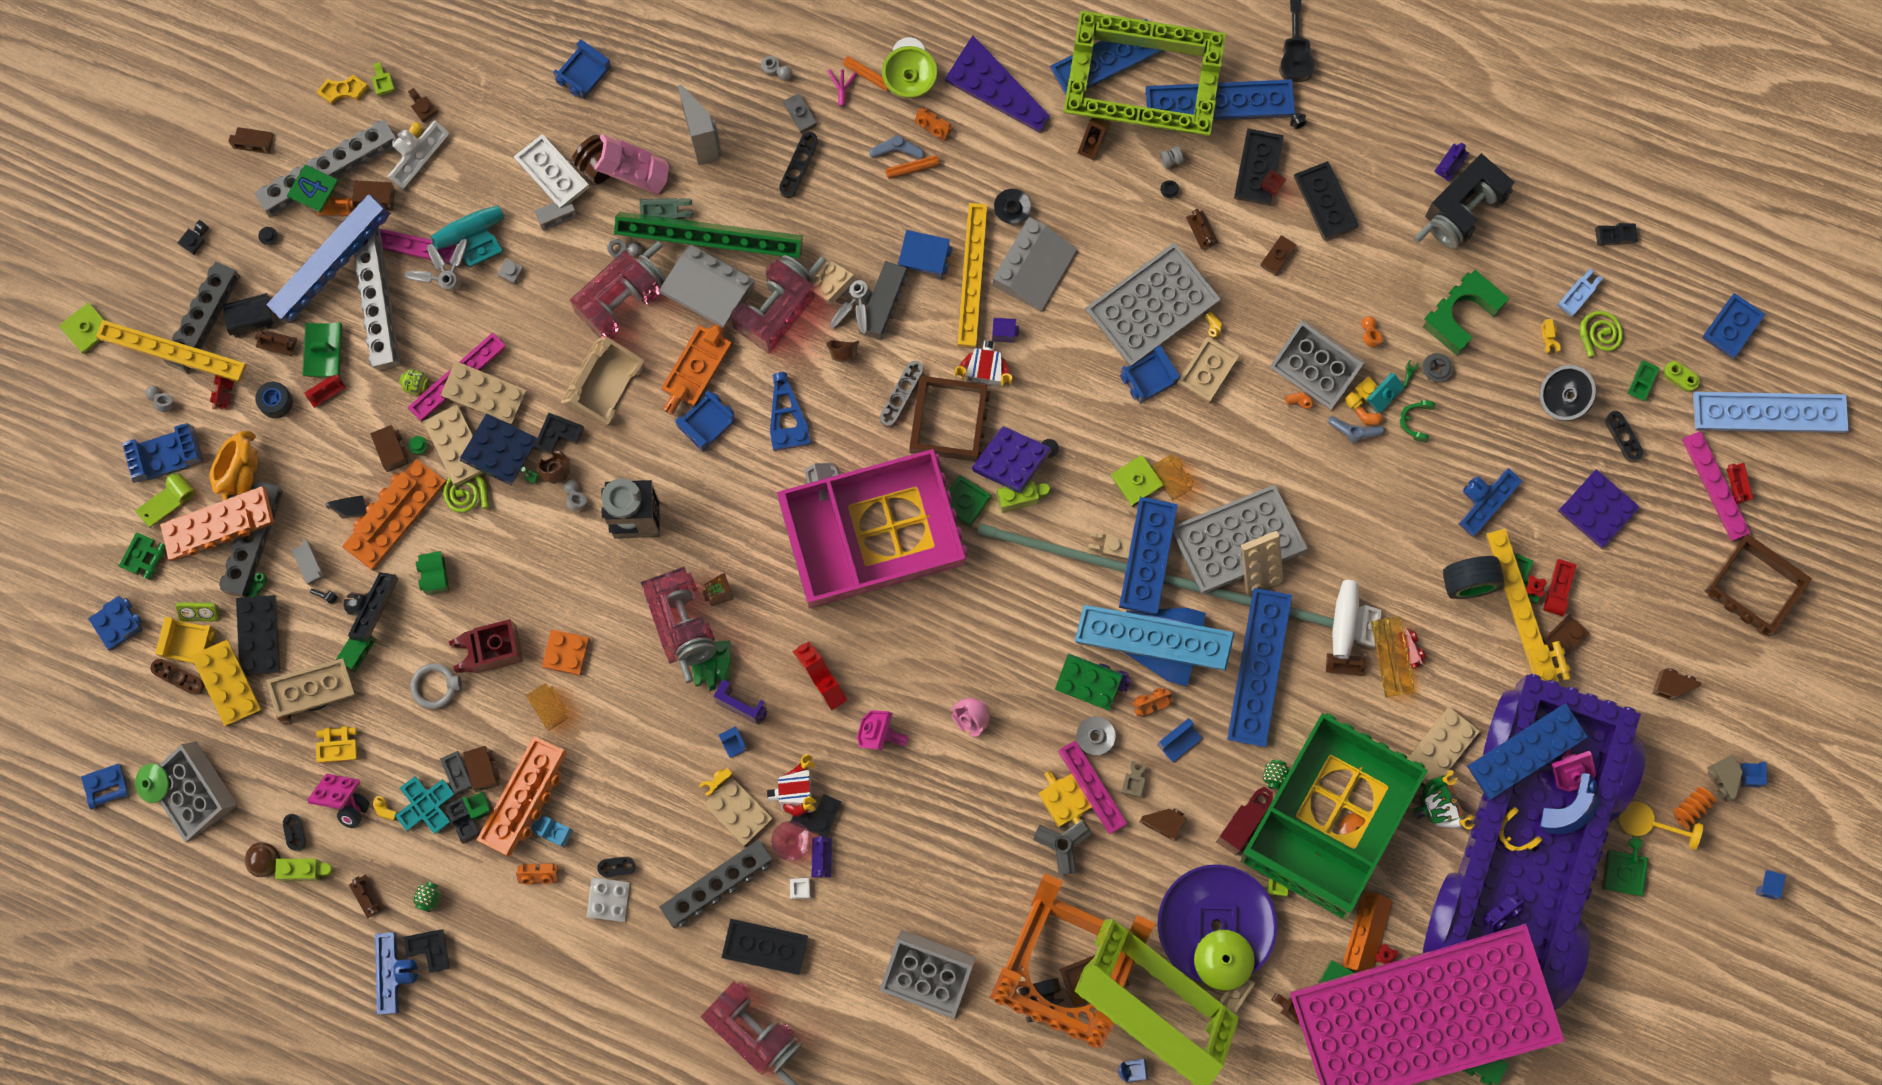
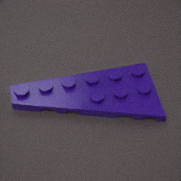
M972 35L946 76L945 82L1041 133L1049 120L1048 113Z

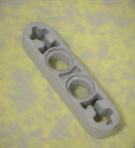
M919 361L908 363L880 414V422L884 427L890 428L897 423L916 388L919 378L923 374V366ZM915 366H916V367H918L919 373H918V372H915V373H914L913 379H914L915 381H913V380L910 378V375H911V373H912V371H911L910 368H915ZM903 382L911 384V388L907 391L901 389L900 386ZM900 398L903 403L901 406L896 407L892 404V400ZM892 409L893 420H889L888 422H886L884 416H889Z

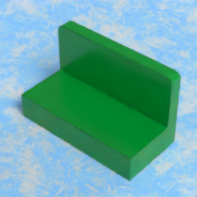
M372 635L368 642L351 640L349 638L336 660L343 658L345 666L356 672L376 639Z

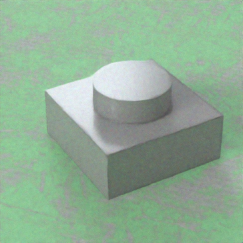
M506 259L497 275L515 285L524 268Z

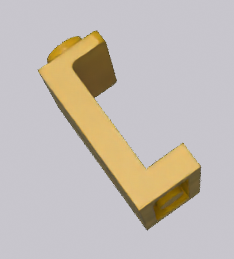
M165 617L155 654L160 658L194 664L191 655L211 647V644L216 639L215 628L211 625L203 626Z

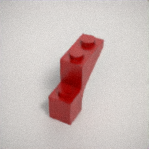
M809 641L792 651L831 711L848 701L840 685L831 675L824 660Z

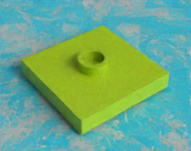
M88 302L62 322L59 327L75 346L85 354L101 341L96 338V335L104 319Z
M1140 455L1110 475L1131 507L1139 502L1140 497L1146 498L1163 487L1162 482L1143 455Z

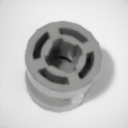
M1178 146L1172 147L1169 151L1163 150L1159 152L1161 163L1165 169L1170 168L1173 164L1179 165L1183 163V156Z

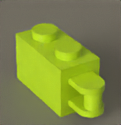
M1030 481L1021 494L1007 487L997 489V499L1001 513L1037 505L1039 499L1049 495V485L1046 483L1035 485V481Z
M316 858L276 859L275 879L281 882L321 881V876H331L334 872V868L330 864L321 863Z

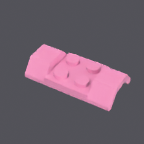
M604 134L600 135V139L604 143L602 156L595 165L594 170L656 195L661 192L667 182L669 165L665 159L652 155L651 152L625 141L616 140Z

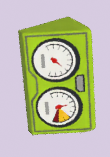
M175 603L180 621L217 622L219 620V607L214 603Z

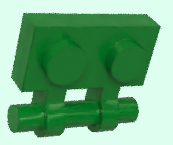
M136 532L119 567L135 575H138L141 569L146 570L143 578L150 580L157 571L156 567L160 559H163L165 556V544L160 543L158 548L155 549L153 548L154 539ZM150 553L153 557L148 565L145 561Z

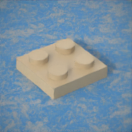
M830 261L809 282L806 288L810 293L832 305L856 280L854 274Z

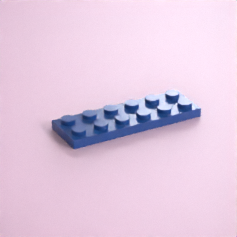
M1100 41L1093 45L1086 89L1164 52V50ZM1073 55L1050 66L1065 95L1067 93Z
M1145 497L1139 498L1119 608L1157 615L1178 504Z
M1565 703L1476 759L1467 767L1487 799L1490 800L1586 739L1587 735Z

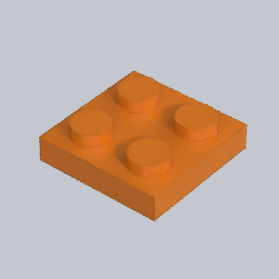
M551 629L542 668L580 676L589 637Z

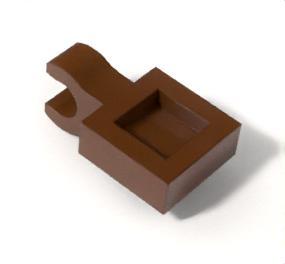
M414 88L408 91L409 96L415 103L411 107L422 123L438 113L427 96L421 99Z
M1275 993L1271 1001L1283 1008L1280 1012L1282 1015L1298 1024L1299 1019L1291 996L1287 1000L1280 994Z

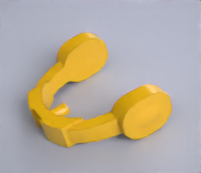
M1514 807L1506 812L1498 836L1499 841L1510 851H1520L1527 848L1530 850L1542 841L1540 836L1520 847L1510 845L1508 842L1511 838L1505 839L1504 826L1519 811Z

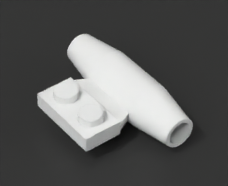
M1344 580L1342 582L1335 607L1332 631L1333 656L1340 659L1349 658L1354 640L1358 644L1371 648L1377 647L1381 610L1367 605L1359 607L1358 582L1353 580Z

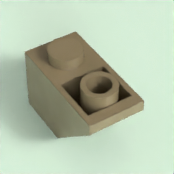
M1732 754L1707 767L1709 778L1716 783L1718 794L1726 802L1736 798L1742 776V770Z

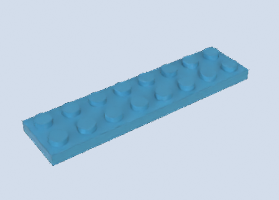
M1084 605L1075 642L1226 671L1234 632Z

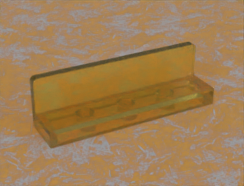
M1401 617L1371 621L1385 698L1414 693V683Z

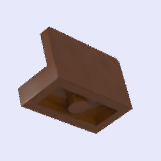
M237 127L236 134L230 135L228 142L233 149L269 154L274 134L267 131Z

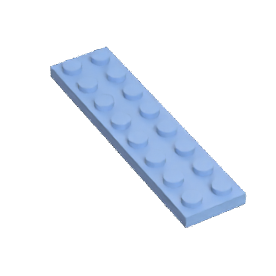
M1737 392L1693 393L1695 430L1847 433L1849 431L1846 395Z

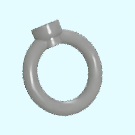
M431 663L424 665L412 677L410 684L411 695L421 707L439 709L452 700L455 691L462 690L460 675L454 676L452 671L442 664ZM430 671L441 672L447 678L448 691L442 699L435 702L423 699L418 691L421 677Z

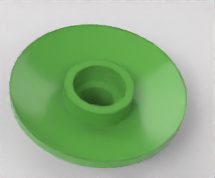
M153 763L141 767L135 779L136 791L141 799L148 803L161 801L169 789V778L164 768Z

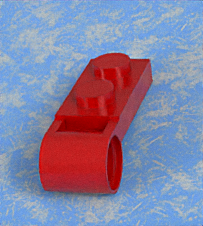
M1561 559L1556 560L1543 611L1561 617L1564 616L1577 564Z

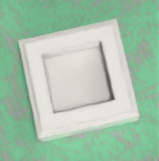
M810 878L790 879L791 899H811Z

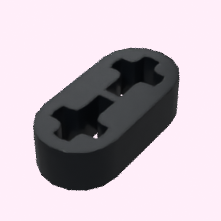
M295 814L286 815L283 819L286 844L289 849L295 852L301 851L306 846L303 822ZM292 818L293 820L297 821V823L294 824L295 831H293V828L291 826H288V823L291 822ZM295 834L297 839L301 840V842L298 843V847L292 845V842L295 841Z
M630 857L604 859L597 866L598 873L604 878L627 876L632 874L636 868L635 862ZM624 861L632 864L628 871H625L624 868H618V866L624 865ZM606 863L611 867L615 866V869H610L608 874L601 870L605 867Z

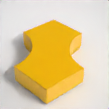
M352 75L344 81L327 79L316 93L332 105L342 98H352L358 101L369 86L355 75Z

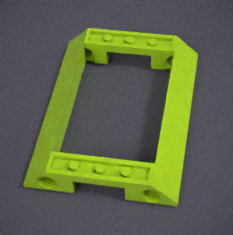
M1080 10L1063 113L1210 136L1226 33ZM1094 40L1203 56L1194 115L1085 98Z
M1106 919L1094 943L1098 947L1094 958L1084 967L1075 992L1091 1003L1098 1011H1101L1110 1018L1112 1022L1123 1028L1130 1036L1141 1042L1147 1049L1155 1053L1162 1061L1187 1078L1193 1085H1211L1224 1066L1239 1017L1117 921ZM1120 952L1131 957L1138 965H1141L1150 972L1153 977L1163 982L1167 988L1173 990L1184 1001L1196 1008L1199 1013L1207 1018L1211 1017L1205 1029L1210 1037L1207 1046L1203 1050L1110 978Z

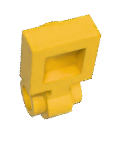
M1368 376L1354 388L1356 394L1351 392L1345 398L1346 404L1354 410L1363 404L1362 400L1367 404L1368 401L1366 399L1378 386Z

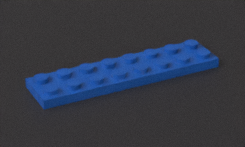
M1292 79L1224 82L1217 84L1213 120L1292 117L1295 114ZM1199 84L1146 86V107L1194 115Z
M1253 588L1227 741L1266 747L1292 599L1291 594Z

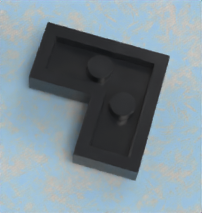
M548 413L534 448L552 455L559 438L578 444L584 426Z
M823 794L816 812H806L798 817L792 816L790 824L827 838L842 801Z
M444 929L403 937L406 957L426 954L429 973L450 969Z

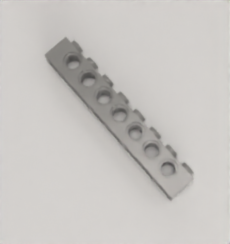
M385 120L377 121L365 131H359L349 140H343L333 149H327L319 157L308 160L306 165L338 179L393 148L392 141L396 137ZM374 137H378L376 141L371 142ZM362 146L359 151H355L357 147ZM341 156H346L343 160H338ZM304 165L292 169L289 174L276 178L273 183L260 187L254 193L269 218L296 203L289 199L287 194L291 189V184L295 182ZM325 165H330L327 169H322ZM281 192L278 197H273L275 193Z
M378 227L374 235L368 238L367 244L364 245L363 243L361 249L355 252L353 256L357 263L355 271L359 277L358 290L362 297L360 305L365 317L363 325L367 330L366 344L370 351L368 359L373 368L381 371L401 365L380 227ZM376 292L375 297L372 298V294ZM379 310L378 314L374 316V313ZM381 328V332L377 334V330ZM384 345L383 351L380 352L381 346Z

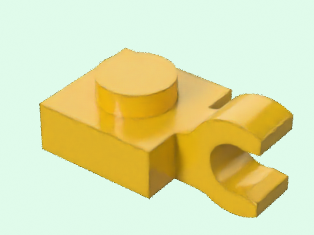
M1545 319L1541 325L1545 353L1548 354L1550 352V346H1553L1555 352L1558 353L1560 351V344L1554 340L1557 335V327L1553 324V319Z
M722 768L713 775L715 778L711 782L703 781L700 783V789L704 786L710 787V790L705 794L707 797L711 796L717 788L719 789L731 777H734L728 768L725 770Z

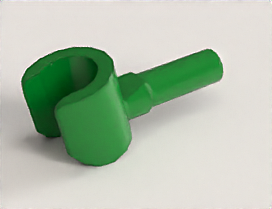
M1411 360L1408 361L1405 367L1407 373L1403 383L1404 387L1407 388L1412 374L1416 372L1419 366L1418 362L1415 368H1412L1410 366Z
M522 467V472L526 474L525 480L536 484V478L539 477L538 473L531 470L528 471L525 467Z
M1633 835L1632 839L1628 842V846L1634 848L1633 863L1637 864L1638 852L1643 841Z

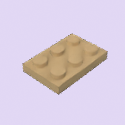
M1206 337L1177 384L1210 403L1238 360L1239 355L1211 338Z
M732 777L703 804L744 847L773 820Z

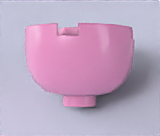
M970 697L964 698L951 708L954 711L951 716L955 724L963 732L965 729L971 732L969 736H979L989 724V711L987 705L981 700Z

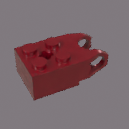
M511 619L473 628V630L464 632L457 638L449 641V645L452 648L468 649L467 657L453 666L456 673H480L523 662L517 626Z
M1266 787L1258 789L1245 806L1241 805L1216 843L1234 855L1238 852L1243 853L1250 842L1249 836L1253 837L1260 824V820L1273 801V792ZM1258 796H1263L1266 803H1261L1258 800Z

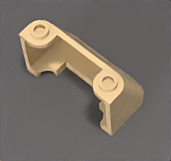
M607 336L597 339L564 394L561 403L605 426L611 424L616 417V414H614L615 409L613 408L630 378L641 373L644 360Z

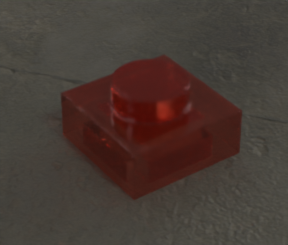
M1270 170L1260 187L1276 196L1287 179Z

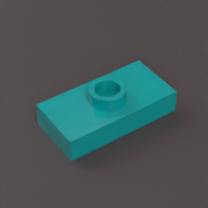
M1390 373L1366 400L1376 413H1381L1405 387L1396 374Z

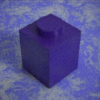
M994 317L992 341L1014 343L1015 337H1019V326L1016 325V319Z

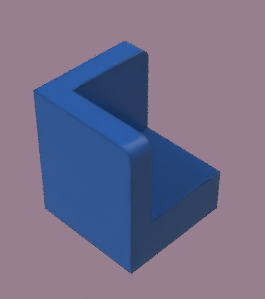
M736 726L719 734L729 758L747 751Z
M1766 762L1741 764V787L1761 788L1767 785Z
M1766 870L1763 884L1757 887L1756 895L1773 900L1780 899L1786 875Z

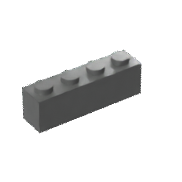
M885 260L866 309L867 332L863 335L880 341L883 335L886 336L889 329L887 323L889 318L893 319L896 311L894 305L900 301L902 296L901 287L906 285L909 277L906 267Z

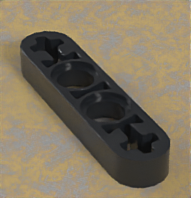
M806 132L801 136L782 178L779 189L780 194L784 198H792L796 194L816 150L818 139L813 132ZM812 138L813 142H810L808 149H806V140ZM805 153L808 157L805 161H800L797 159L798 154ZM793 169H798L800 171V175L797 177H792L790 175V171ZM789 180H790V181L792 182V183H791V190H788V192H785L784 187H785V188L788 187V185H789Z

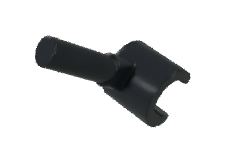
M314 589L310 590V593L323 598L329 604H333L338 598L331 590L326 594Z

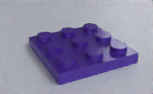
M1002 426L972 466V470L1021 494L1051 453V448Z
M1596 469L1558 512L1602 549L1640 506Z

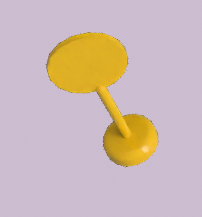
M1637 801L1630 802L1618 820L1625 833L1631 836L1639 837L1646 835L1653 826L1690 837L1689 848L1692 850H1697L1703 831V824L1696 823L1692 832L1655 822V816L1651 808Z

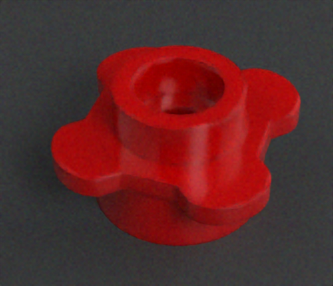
M1530 576L1526 592L1538 597L1544 596V587L1547 585V581L1543 578L1537 579L1535 576Z
M1382 944L1380 951L1375 955V960L1382 964L1392 963L1399 954L1397 950L1390 949L1387 944Z

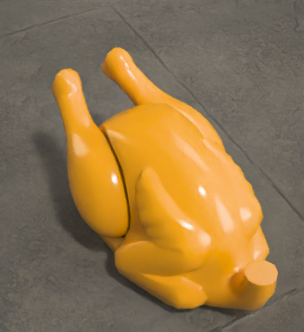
M244 430L236 433L227 439L217 452L209 478L213 492L216 494L221 493L223 501L229 499L230 495H240L248 492L253 485L254 474H256L258 467V452L251 446L250 441L256 438V435L251 431Z

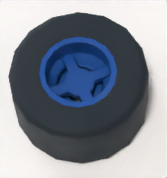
M275 381L261 385L255 395L256 405L259 410L270 418L285 416L291 410L293 404L292 395L283 384Z

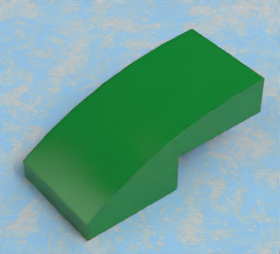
M1642 360L1627 394L1645 402L1660 368Z

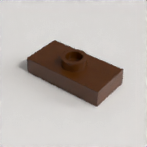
M1281 235L1260 266L1276 276L1297 245Z

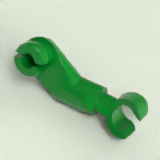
M262 572L255 574L254 580L249 586L248 597L258 596L261 589L267 583V576Z

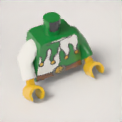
M1449 770L1446 776L1442 775L1429 780L1423 789V794L1419 796L1422 806L1413 809L1417 820L1427 816L1431 823L1439 827L1462 828L1464 826L1466 829H1472L1475 824L1471 825L1467 822V820L1474 818L1472 815L1467 816L1465 819L1462 818L1464 814L1452 786L1458 778L1451 779L1449 777L1453 775L1454 771Z

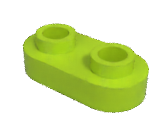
M1677 361L1669 362L1663 369L1664 377L1685 392H1692L1699 386V377ZM1672 368H1676L1677 372H1673ZM1688 378L1692 379L1693 383H1689Z

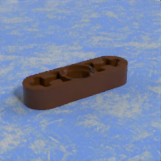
M156 659L151 664L150 669L155 676L191 695H198L204 689V683L201 679L163 659ZM163 665L165 669L169 670L168 674L159 671L157 666ZM176 672L182 673V679L179 682L172 680V676ZM188 680L192 683H196L198 685V688L192 689L191 686L186 684V681Z

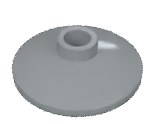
M1094 716L1085 719L1079 725L1076 738L1084 752L1090 755H1102L1112 748L1116 735L1114 727L1108 720ZM1098 734L1099 739L1093 740L1092 735Z

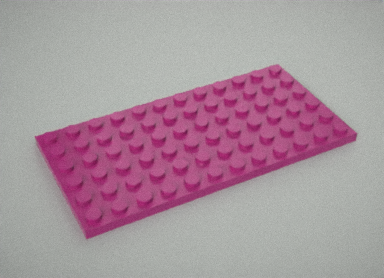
M1526 924L1290 992L1320 1085H1411L1564 1042Z

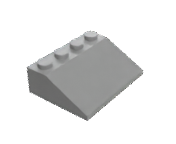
M678 85L698 165L720 160L718 153L722 151L715 120H711L709 113L682 85Z
M1029 217L994 275L992 286L1042 312L1077 249L1046 225Z
M690 245L680 256L659 289V293L724 328L751 296L755 280Z
M1303 319L1274 359L1270 368L1332 410L1367 361L1306 319Z
M197 741L181 744L160 764L168 775L169 789L166 796L159 802L185 842L190 841L224 818L237 806Z
M901 930L879 991L954 1019L976 957Z

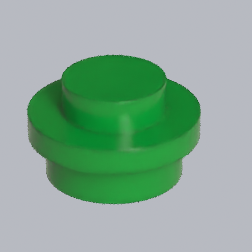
M415 436L408 443L409 450L415 455L423 454L428 447L426 439L422 436Z

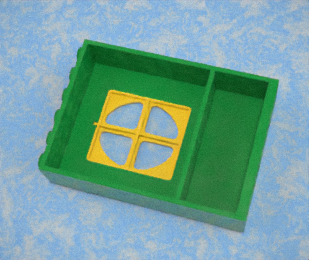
M1321 713L1246 847L1240 862L1346 921L1428 770L1420 762L1408 760L1405 754L1390 750L1389 746L1385 743H1377L1368 734L1355 731L1354 727L1350 724H1342L1333 715ZM1338 770H1348L1352 772V778L1342 795L1338 796L1319 785V781L1327 774ZM1360 778L1368 782L1373 793V808L1370 812L1363 810L1348 800ZM1314 792L1323 795L1336 804L1324 826L1319 825L1315 821L1311 811V797ZM1344 808L1365 819V823L1351 833L1335 834L1332 832V827Z

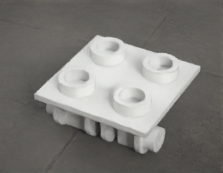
M592 877L587 917H590V919L625 922L630 883Z

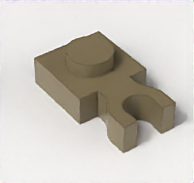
M1131 761V774L1126 773L1121 793L1141 798L1145 778L1141 777V774L1144 772L1146 764L1143 763L1141 769L1136 770L1134 767L1136 761Z

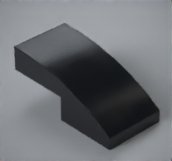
M1618 223L1616 226L1598 225L1595 228L1597 245L1599 246L1629 244L1638 241L1636 223Z
M462 798L445 805L462 844L480 835L476 823L471 819Z

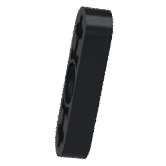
M1619 411L1610 412L1605 418L1607 428L1625 459L1629 462H1637L1643 456V449L1623 414ZM1612 418H1614V419H1615V418H1618L1619 421H1618L1617 424H1616V422H1613V423H1612V422H1611V419H1612ZM1621 432L1627 433L1629 440L1622 441L1619 434ZM1630 442L1633 443L1631 446H1628L1627 448L1625 447ZM1631 449L1632 451H1637V454L1630 455Z

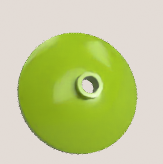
M904 46L895 49L886 57L882 66V78L886 87L893 94L903 98H917L926 94L935 84L937 67L934 59L927 51L915 46Z
M1217 930L1209 933L1199 942L1194 954V965L1198 976L1206 985L1216 990L1228 991L1242 986L1250 978L1254 969V953L1248 941L1240 934L1230 930ZM1224 955L1229 957L1228 963L1223 962L1222 957Z

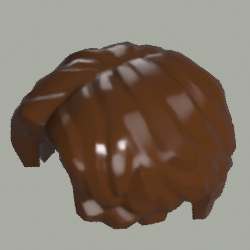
M554 450L553 456L548 460L539 458L538 475L545 482L557 484L567 479L570 472V459L561 451Z

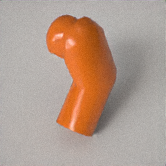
M1303 392L1285 396L1287 405L1297 403L1305 409H1310L1313 406V400Z
M1362 406L1354 411L1365 425L1376 426L1383 421L1382 414L1367 413Z

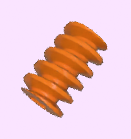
M1698 787L1695 792L1690 794V797L1685 798L1684 802L1679 804V807L1673 809L1675 819L1682 827L1689 830L1688 822L1695 825L1694 817L1700 820L1701 815L1699 812L1706 815L1705 807L1711 810L1713 806L1710 802L1717 804V801L1708 790Z

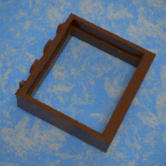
M920 376L909 447L910 453L916 454L933 449L934 453L938 454L939 457L976 462L983 450V445H980V438L985 436L986 427H982L983 420H987L988 409H985V402H989L991 392L987 391L988 384ZM927 386L981 393L973 450L919 443Z
M1747 533L1738 542L1704 592L1708 594L1710 599L1723 604L1727 611L1739 615L1743 622L1756 627L1760 634L1769 637L1776 632L1812 578ZM1743 548L1797 585L1770 625L1716 587Z

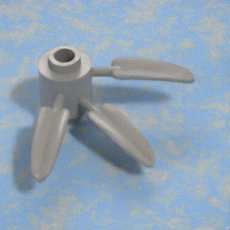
M462 239L458 243L450 260V264L453 265L451 271L445 270V262L433 244H429L427 246L429 256L436 269L442 270L440 275L434 277L431 272L408 271L405 277L428 283L432 280H437L438 284L446 291H457L461 286V279L454 271L456 266L458 267L462 261L467 240Z
M857 280L850 285L849 290H846L840 296L851 294L854 299L850 303L845 302L834 315L830 327L835 328L852 310V305L857 302L859 304L856 306L858 326L861 333L866 334L867 314L864 304L869 303L872 292L864 281Z

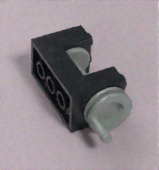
M1481 153L1432 202L1425 215L1430 222L1414 237V240L1419 243L1431 232L1441 244L1451 249H1455L1462 241L1466 243L1476 230L1475 224L1478 221L1471 211L1482 200L1494 208L1499 204L1503 205L1513 192L1512 187L1515 182ZM1475 192L1476 196L1466 206L1463 205V203Z
M620 478L611 482H605V488H601L604 506L601 508L602 519H605L608 525L609 533H612L614 539L660 537V500L652 480L630 481L629 479Z

